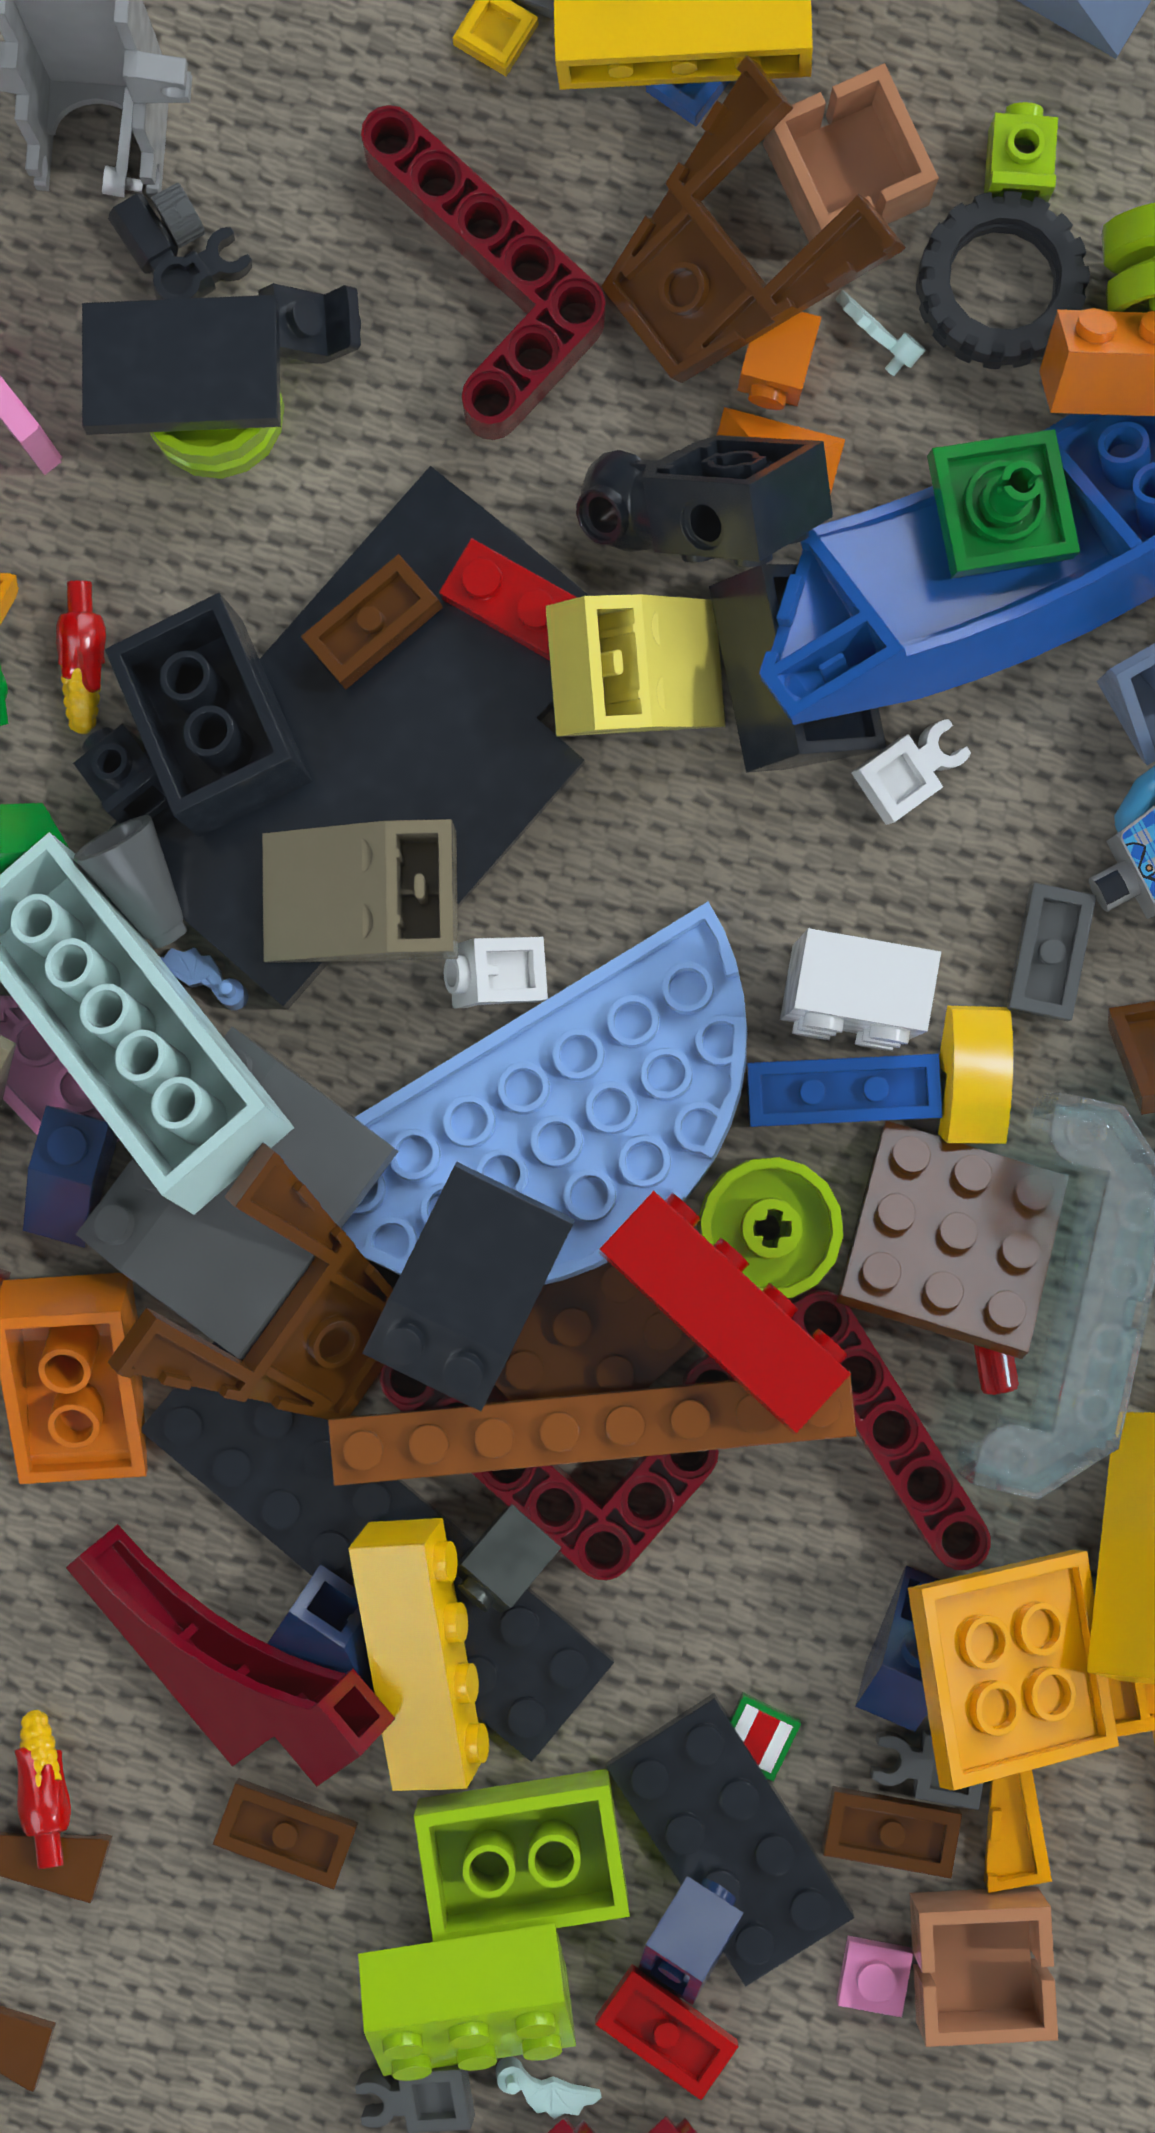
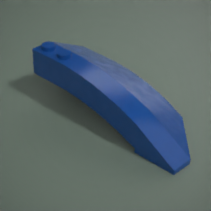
M1070 414L1045 429H1055L1080 548V553L1071 560L951 579L933 486L868 511L821 524L809 531V537L800 542L803 550L795 574H790L776 617L779 627L771 651H766L759 672L762 682L793 725L917 700L981 679L1034 658L1086 634L1155 596V416Z

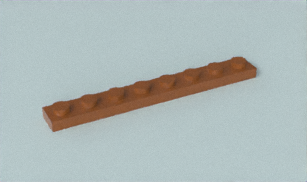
M851 1375L797 1434H792L735 1380L485 1403L482 1411L469 1405L337 1417L328 1420L334 1486L856 1436Z

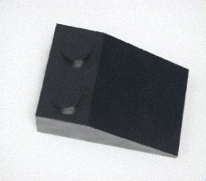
M456 1162L383 1309L363 1354L482 1411L575 1219Z

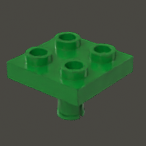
M1055 429L931 449L927 455L951 579L1071 560L1080 553Z

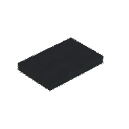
M255 295L82 303V427L86 434L281 427L280 331L277 296Z

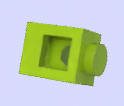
M1029 102L1011 104L1006 107L1005 113L995 112L988 130L984 193L991 192L993 198L1002 197L1005 191L1022 192V199L1033 202L1034 198L1038 197L1049 202L1056 187L1055 160L1058 117L1043 116V107ZM1015 144L1035 146V151L1028 154L1022 153L1015 147Z

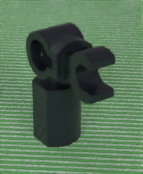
M136 193L114 206L109 213L108 220L145 274L152 272L157 300L203 298L216 290L215 283L225 280L231 282L240 280L252 269V259L248 254L233 262L225 261L220 257L221 250L235 241L234 232L231 227L220 228L215 231L208 239L206 249L197 254L193 250L183 257H178V247L143 194Z

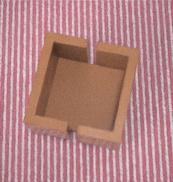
M885 63L832 87L825 116L829 123L828 125L821 128L826 102L822 93L819 92L793 104V109L764 138L763 146L808 242L830 223L858 194L867 199L884 221L889 224L929 206L939 179Z
M1038 1886L1019 1887L988 1893L987 1889L909 1893L912 1951L918 1963L913 1964L916 2023L926 2047L1058 2040L1055 1979L1047 1968L1054 1967L1051 1906ZM1030 1950L1032 1951L1035 1958H1031Z

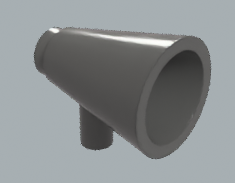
M139 816L112 827L89 841L74 855V860L141 936L150 941L153 948L164 947L186 933L187 928L182 921L184 916L151 816Z

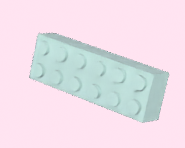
M49 832L0 874V981L160 1194L195 1215L242 1173L263 1142L272 1148L293 1130L294 1126L146 939L141 936L74 860L75 853Z

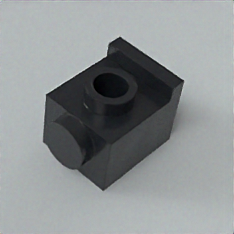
M123 723L116 729L110 727L101 728L93 732L84 741L82 746L84 755L73 764L100 799L101 805L106 812L121 824L144 815H149L153 819L169 806L144 743Z

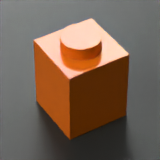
M800 312L750 342L742 366L737 391L748 393V400L762 408L782 410L785 407V403L798 407L822 317Z

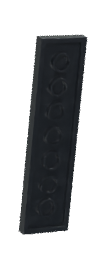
M215 1341L212 1343L213 1345L217 1346L218 1348H220V1349L224 1350L225 1352L231 1354L230 1352H228L226 1349H224L222 1346H220V1345H219L218 1343H216ZM191 1386L190 1390L174 1388L141 1427L142 1433L311 1576L321 1564L355 1587L348 1548L368 1522L443 1518L446 1540L454 1543L458 1562L475 1543L474 1540L403 1480L334 1486L329 1423L327 1419L279 1410L271 1403L249 1398L246 1402L227 1399L219 1392ZM456 1574L454 1586L457 1603L462 1602L465 1605L468 1615V1633L464 1641L467 1661L475 1665L478 1673L479 1688L475 1701L477 1717L532 1762L614 1664V1659L529 1587L510 1609L500 1613L492 1606L488 1612H485L474 1605L458 1589L462 1579Z

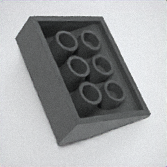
M231 1027L224 1036V1039L294 1126V1129L276 1143L272 1149L280 1155L298 1180L320 1202L321 1207L333 1221L342 1228L399 1151L265 1048L234 1027ZM133 1158L76 1235L121 1273L235 1357L243 1360L316 1256L234 1207L225 1198V1195L237 1178L193 1215L162 1196Z

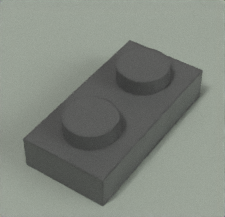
M1039 883L1030 885L1006 1007L1009 1010L1067 1022L1072 1020L1097 895Z

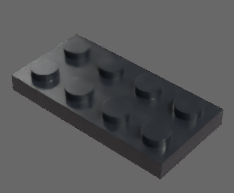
M715 1693L607 1762L606 1768L679 1883L682 1885L687 1876L699 1884L703 1878H706L721 1885L736 1898L734 1907L744 1914L723 1952L745 1987L854 1919L852 1908L775 1787L767 1779L750 1753Z

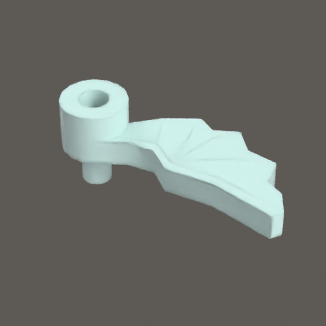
M844 290L836 297V301L843 307V310L861 328L895 355L885 367L892 376H895L904 364L911 368L926 351L918 341L906 332L899 340L896 339Z
M512 2056L501 2059L496 2066L497 2084L503 2092L513 2095L522 2090L527 2103L536 2113L547 2112L553 2119L564 2113L578 2116L584 2106L593 2105L602 2098L600 2089L571 2084L554 2076L544 2080L537 2079L524 2069L522 2063L517 2058Z

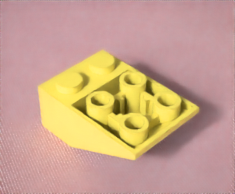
M643 594L582 596L546 606L556 737L725 727L719 639L711 599Z

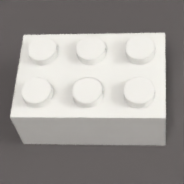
M808 928L792 946L780 1020L794 1022L792 1034L830 1040V1036H836V1033L845 1031L857 1034L855 1045L893 1051V1047L900 1048L901 1044H908L910 1039L928 1031L941 951Z

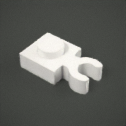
M949 719L942 720L925 728L919 737L918 747L910 735L907 734L895 740L851 772L885 825L896 822L943 788L933 771H943L963 764L970 756L971 752L968 747L961 748L951 753L950 756L940 750L938 744L940 735L953 726Z

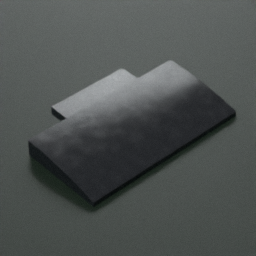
M431 466L260 658V662L313 782L200 837H197L173 815L170 805L152 819L184 916L183 919L287 1009L293 1005L329 962H264L262 833L378 821L451 819L456 829L458 909L585 764V759L558 736L556 737V734L541 722L554 707L550 660L442 600L439 591L471 538L577 598L589 595L513 531ZM399 554L439 599L443 608L345 690L307 646L301 636ZM116 821V822L112 825V827H114V826H116V825H118V824H120V823Z

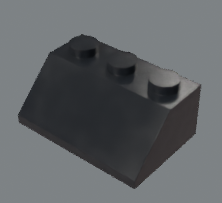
M763 564L709 586L746 773L786 770L876 752L887 747L879 707L793 725L761 680L759 672L766 651H771L779 627L776 617L790 574H795L798 564Z

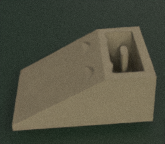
M451 819L378 821L262 833L265 963L458 959L456 829Z

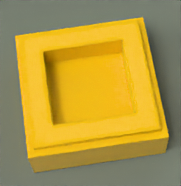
M476 0L452 38L453 45L507 77L538 27L539 20L536 15L511 0Z

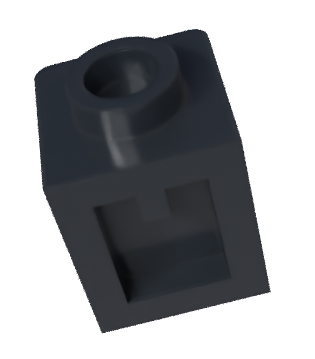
M273 283L258 290V295H276L279 302L280 357L322 364L360 348L361 318L359 315L357 288L343 285L326 294H320Z

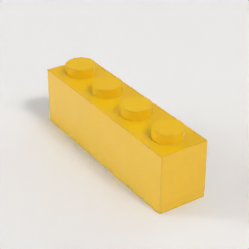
M554 0L555 63L559 90L737 81L741 75L737 67L746 55L756 61L770 79L811 77L813 53L811 0Z
M1114 1412L1087 1672L1124 1682L1154 1685L1155 1413Z
M443 1518L368 1522L348 1550L374 1693L395 1717V1720L382 1733L392 1791L467 1789L481 1763H485L487 1760L489 1737L485 1724L478 1723L475 1707L479 1681L475 1665L467 1661L464 1641L468 1633V1615L465 1605L462 1602L457 1603L454 1580L457 1574L458 1560L455 1545L452 1541L446 1540Z

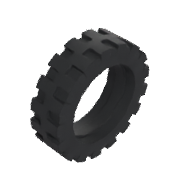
M1005 191L1002 197L993 198L991 192L975 196L971 204L964 206L962 202L948 212L946 220L942 223L939 222L934 228L919 264L916 293L919 295L921 302L919 310L924 323H929L934 330L932 336L943 348L948 345L956 351L955 357L969 364L971 360L983 363V368L1000 369L1001 365H1012L1013 368L1022 367L1030 364L1034 358L1039 356L1042 358L1057 309L1081 310L1086 299L1085 289L1089 284L1090 271L1089 266H1085L1083 261L1087 252L1081 237L1074 238L1070 231L1073 224L1062 212L1057 217L1048 210L1051 205L1050 203L1038 197H1035L1033 202L1022 199V192ZM989 233L1015 234L1034 244L1048 260L1054 278L1052 299L1046 311L1031 324L1012 330L990 328L970 318L956 302L950 285L951 265L959 250L974 238Z

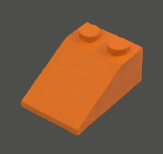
M123 1273L3 1280L0 1288V1380L19 1484L147 1476L146 1435L142 1433L141 1429L145 1423L142 1376L133 1374L132 1378L123 1377L117 1374L108 1363L111 1356L138 1320L133 1283Z

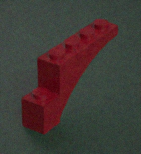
M118 1524L66 1567L232 1767L272 1737H275L317 1787L359 1758L395 1720V1717L354 1669L347 1673L327 1669L289 1655L249 1635L214 1613L180 1587L137 1546Z

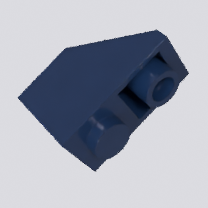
M320 1564L267 1644L289 1655L342 1673H347L354 1669L374 1692L356 1588Z
M906 1565L866 1661L855 1707L915 1732L928 1712L908 1588L939 1581L940 1579Z

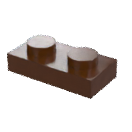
M398 554L306 631L301 638L346 690L443 607L439 599Z
M238 1778L212 1845L334 1890L358 1822Z
M832 1786L821 1850L823 1855L951 1879L962 1813L959 1808Z

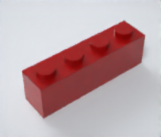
M653 1191L601 1246L599 1254L792 1434H797L851 1375L840 1364L848 1355L822 1330L817 1329L812 1336L803 1330L792 1319L798 1308L775 1286L769 1283L761 1291L746 1277L743 1271L750 1264L729 1243L720 1238L712 1245L694 1228L701 1220L700 1217L677 1195L671 1193L664 1200Z

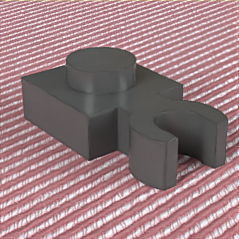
M923 1729L920 1748L909 1746L907 1741L895 1732L881 1731L876 1734L878 1746L897 1750L899 1758L897 1763L890 1768L871 1766L870 1775L873 1780L880 1784L891 1786L911 1778L914 1779L912 1794L915 1799L979 1810L983 1783L955 1791L939 1787L930 1730Z
M458 2065L433 2068L429 2076L412 2081L396 2080L392 2075L383 2076L380 2069H369L360 2074L355 2086L356 2094H376L383 2101L379 2104L373 2103L365 2106L361 2116V2123L366 2127H382L388 2124L394 2116H405L407 2133L470 2130L475 2118L468 2071L458 2068Z

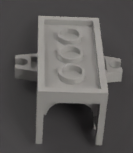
M0 0V32L5 40L0 41V91L16 94L14 120L27 143L25 170L29 176H34L33 181L36 190L49 191L53 137L56 135L60 121L74 109L91 104L110 105L123 110L125 87H127L133 101L131 129L141 150L139 178L142 184H147L146 194L148 198L151 199L152 196L161 192L169 103H190L192 75L191 72L187 71L188 63L186 58L162 54L143 0Z

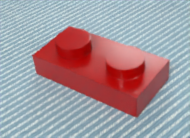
M471 538L439 591L442 600L550 660L546 606L577 598Z
M631 1964L595 2016L596 2026L700 2100L704 2098L739 2047L737 2038L633 1964Z

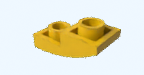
M947 1005L939 1055L940 1068L947 1074L938 1135L947 1143L1006 1144L1013 1084L1011 1011L1007 1007Z

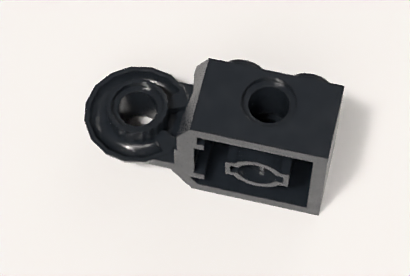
M717 435L696 441L660 460L641 459L635 454L622 450L605 452L587 470L581 486V495L576 504V516L580 527L591 540L623 551L635 552L654 547V552L679 554L685 562L696 563L714 558L733 559L734 565L738 567L760 566L770 562L773 559V553L786 545L806 540L809 537V531L833 517L824 441Z

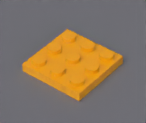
M1064 1551L908 1588L940 1788L955 1791L1119 1746L1108 1677L1087 1672L1095 1599L1087 1551Z

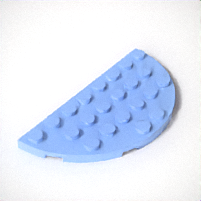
M709 901L355 1117L399 1151L341 1228L367 1260L401 1275L456 1162L575 1219L544 1285L566 1280L607 1263L608 1261L599 1254V1249L653 1191L664 1200L671 1193H674L682 1201H686L714 1162L731 1127L741 1095L747 1056L745 1000L738 967L724 928Z

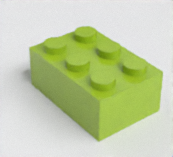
M608 1769L418 1799L414 1813V1822L433 1942L555 1923L556 1928L630 1917L627 1885Z
M555 1923L358 1953L364 2034L383 2076L392 2075L396 2080L412 2081L429 2076L433 2068L458 2065V2068L467 2071L483 2070L494 2066L497 2063V2058L523 2055L527 2060H547L559 2056L562 2053V2048L576 2046L567 1968Z

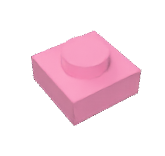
M848 1936L836 1998L838 2006L902 2018L913 1958L911 1947Z

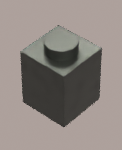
M512 1504L501 1511L458 1562L457 1575L462 1579L458 1589L481 1610L488 1612L493 1606L498 1612L502 1613L516 1603L561 1547Z

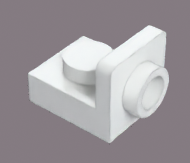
M543 937L474 938L458 943V959H446L444 965V982L448 992L452 994L453 1007L469 1008L487 1004L538 1003L546 1001L548 993Z

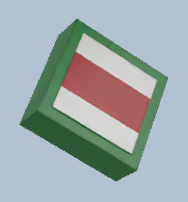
M742 1692L730 1717L731 1723L767 1779L774 1782L801 1726V1721Z

